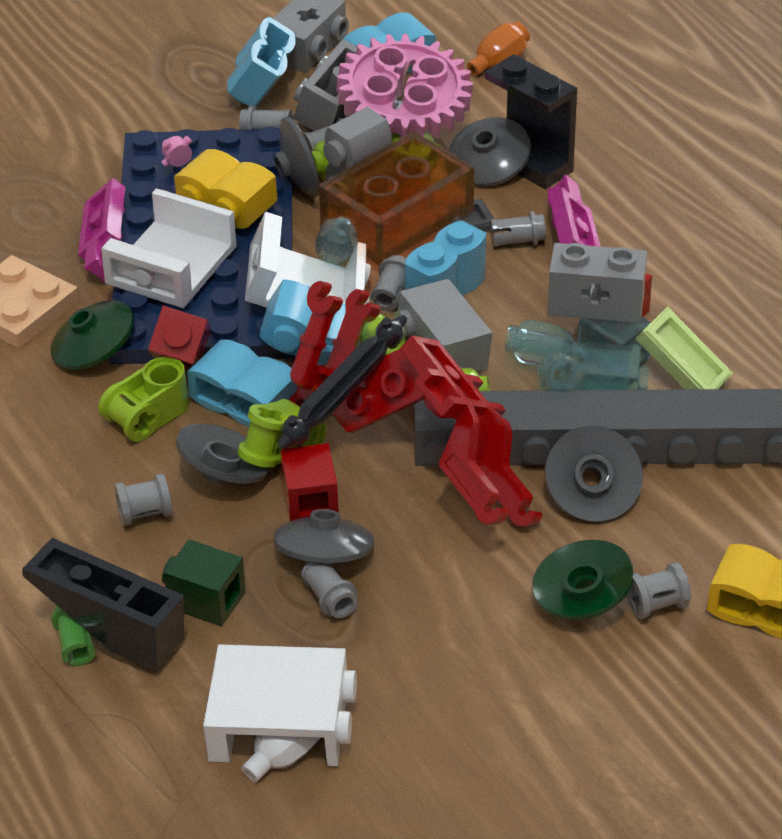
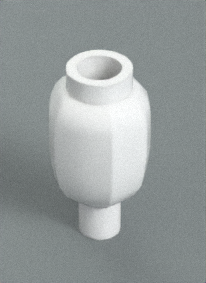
M256 735L254 741L255 754L241 766V769L247 778L256 783L270 769H283L296 763L319 741L320 737Z

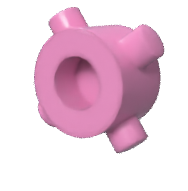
M173 136L164 140L162 143V154L165 158L161 161L162 164L166 167H169L170 164L174 167H180L191 161L192 150L188 145L192 140L188 136L184 138Z

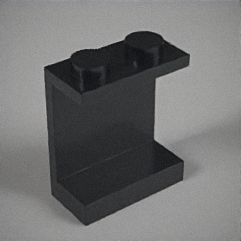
M515 54L486 70L485 79L507 91V119L520 124L526 130L531 142L529 160L518 175L546 190L563 179L565 174L569 175L574 171L577 87Z

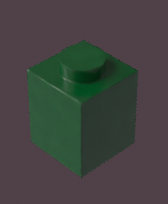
M189 539L177 556L170 557L166 562L162 573V583L166 588L184 595V614L222 627L246 593L243 557Z

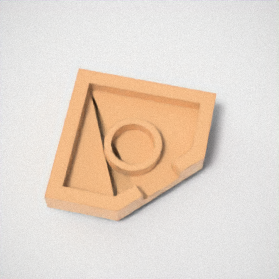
M13 255L0 263V339L17 348L22 347L80 301L78 287Z

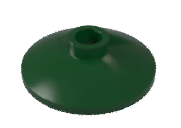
M116 300L97 302L76 311L59 328L52 340L51 356L59 367L66 370L87 369L105 361L115 354L130 337L135 323L133 312L128 305Z
M603 540L573 542L555 550L541 562L533 577V594L540 608L553 617L564 620L590 619L610 611L627 596L633 584L634 568L628 554L611 542Z

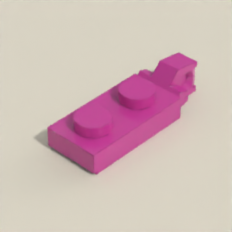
M565 174L561 181L553 188L550 187L547 190L548 205L551 206L553 213L552 223L557 230L559 243H579L600 247L592 211L582 203L578 183Z
M116 179L108 181L84 203L78 256L85 261L84 269L98 276L104 283L105 277L101 248L110 238L119 241L122 239L121 225L122 215L125 212V207L123 206L125 186Z

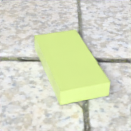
M669 307L660 313L635 338L684 389H718L733 374Z

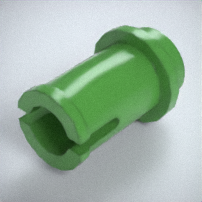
M56 605L51 616V622L53 627L59 632L63 662L68 663L70 661L71 666H81L93 660L96 653L91 634Z

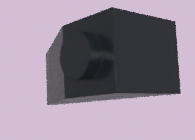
M51 538L22 568V576L111 652L157 672L184 640V595L54 538Z

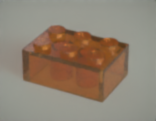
M413 131L319 185L320 227L353 249H355L357 242L366 244V257L380 266L384 259L401 254L451 224L454 218L458 216L461 218L474 210V167Z

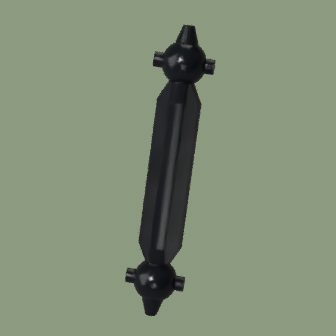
M405 315L395 319L388 317L382 319L376 328L375 336L362 341L305 400L300 407L298 416L291 415L284 421L281 427V437L277 444L280 450H284L292 445L298 447L304 445L310 436V428L324 423L383 361L387 349H395L402 342L404 327L408 320Z

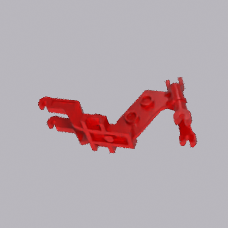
M317 281L309 288L307 305L312 313L305 333L300 335L299 340L301 343L290 371L291 380L298 386L296 392L289 398L291 402L301 407L305 400L357 348L365 324L374 321L381 310L380 305L366 303L370 296L368 291L355 289L348 295L345 301L346 313L337 338L333 339L332 344L334 346L326 365H317L322 349L326 348L327 343H325L332 320L335 313L341 309L343 299L329 295L332 285L328 282ZM411 335L400 349L385 355L383 361L332 413L347 433H355L423 400L425 406L437 417L456 420V424L438 464L472 507L479 521L484 524L498 525L503 523L509 515L515 525L532 527L537 525L543 517L540 511L530 510L526 513V509L533 500L532 494L510 467L512 427L502 417L506 410L501 404L488 402L478 390L483 385V381L478 376L465 374L438 340ZM497 500L504 507L492 509Z

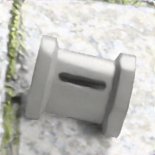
M163 473L155 475L152 481L125 486L122 482L114 484L117 508L123 526L131 525L133 519L161 513L163 517L172 516L170 493Z
M678 562L667 564L664 571L640 576L638 573H634L633 584L627 594V600L633 614L637 619H644L649 617L650 611L672 605L678 608L689 606L691 600L690 585L682 566Z

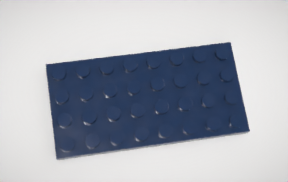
M265 127L251 130L224 128L207 131L184 129L174 132L144 130L137 133H125L121 184L125 186L123 205L125 212L122 215L121 225L122 242L134 245L154 222L152 192L156 188L176 194L174 176L203 151L216 149L231 155L240 163L252 162L261 165L276 176L278 201L265 212L282 217L280 247L293 251L292 179L290 176L282 178L279 175L273 159V154L280 152L279 128ZM173 136L181 138L188 136L192 140L188 145L192 150L191 161L180 167H174L171 164L169 167L164 166L161 162L165 158L162 154L163 141ZM264 213L249 227L243 229L235 228L236 248L184 308L113 286L112 300L121 301L128 305L134 314L135 323L133 331L125 344L109 357L110 364L148 363L154 359L148 348L163 306L208 320L212 330L203 356L220 340H231L248 346L258 357L294 359V355L272 348L259 336L267 307L245 301L250 245Z

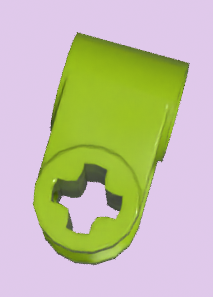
M167 356L149 361L143 368L121 382L111 385L103 393L98 404L100 416L108 422L118 423L123 427L125 436L134 442H141L147 439L156 430L174 418L182 416L188 410L190 403L184 365L180 360Z
M288 399L250 406L247 416L251 422L246 440L239 444L238 456L244 461L259 467H275L280 464V449L277 447V444L281 437L282 424L289 416H298L300 406ZM324 422L310 428V436L302 446L322 444L327 431L326 423Z

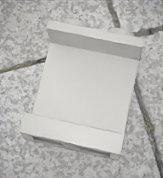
M156 188L152 192L154 222L134 245L110 238L101 248L105 284L184 308L236 248L234 211Z
M268 212L264 213L250 245L245 301L267 307L269 299L283 279L297 281L309 287L317 281L328 282L332 285L329 295L341 297L343 304H345L346 298L351 291L355 289L364 290L371 270V265L365 263L366 244L357 242L344 268L280 247L282 217Z
M218 644L203 724L208 762L230 763L235 735L322 737L325 740L327 766H338L341 744H350L352 716L350 711H345L346 703H355L357 692L356 671L347 670L346 649Z

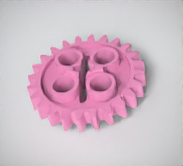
M387 34L386 42L382 44L377 39L370 38V48L358 44L356 54L348 52L346 54V63H340L336 87L338 104L345 105V116H350L365 107H369L388 120L391 136L393 133H398L402 142H406L408 134H414L421 142L424 138V132H429L432 136L438 138L440 136V127L452 131L454 121L462 122L464 111H469L473 82H470L471 72L470 70H463V59L453 60L454 50L449 49L440 52V42L438 41L430 46L424 45V36H420L416 42H410L407 34H403L401 41H395L390 34ZM413 65L412 75L408 78L404 89L402 104L399 109H396L398 97L402 95L405 85L406 73L409 66Z

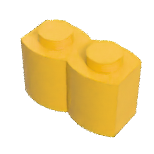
M216 149L203 151L174 176L177 195L234 211L235 228L243 229L249 227L278 201L276 176L271 171L252 162L240 163L231 155Z
M729 544L710 584L706 610L729 623L742 626H757L765 633L782 639V559L778 560L772 554L754 546Z

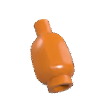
M517 21L512 24L504 23L499 25L479 43L476 57L467 63V69L470 70L473 76H478L484 70L490 69L513 54L518 57L521 56L526 49L527 42L530 40L529 31L522 23Z

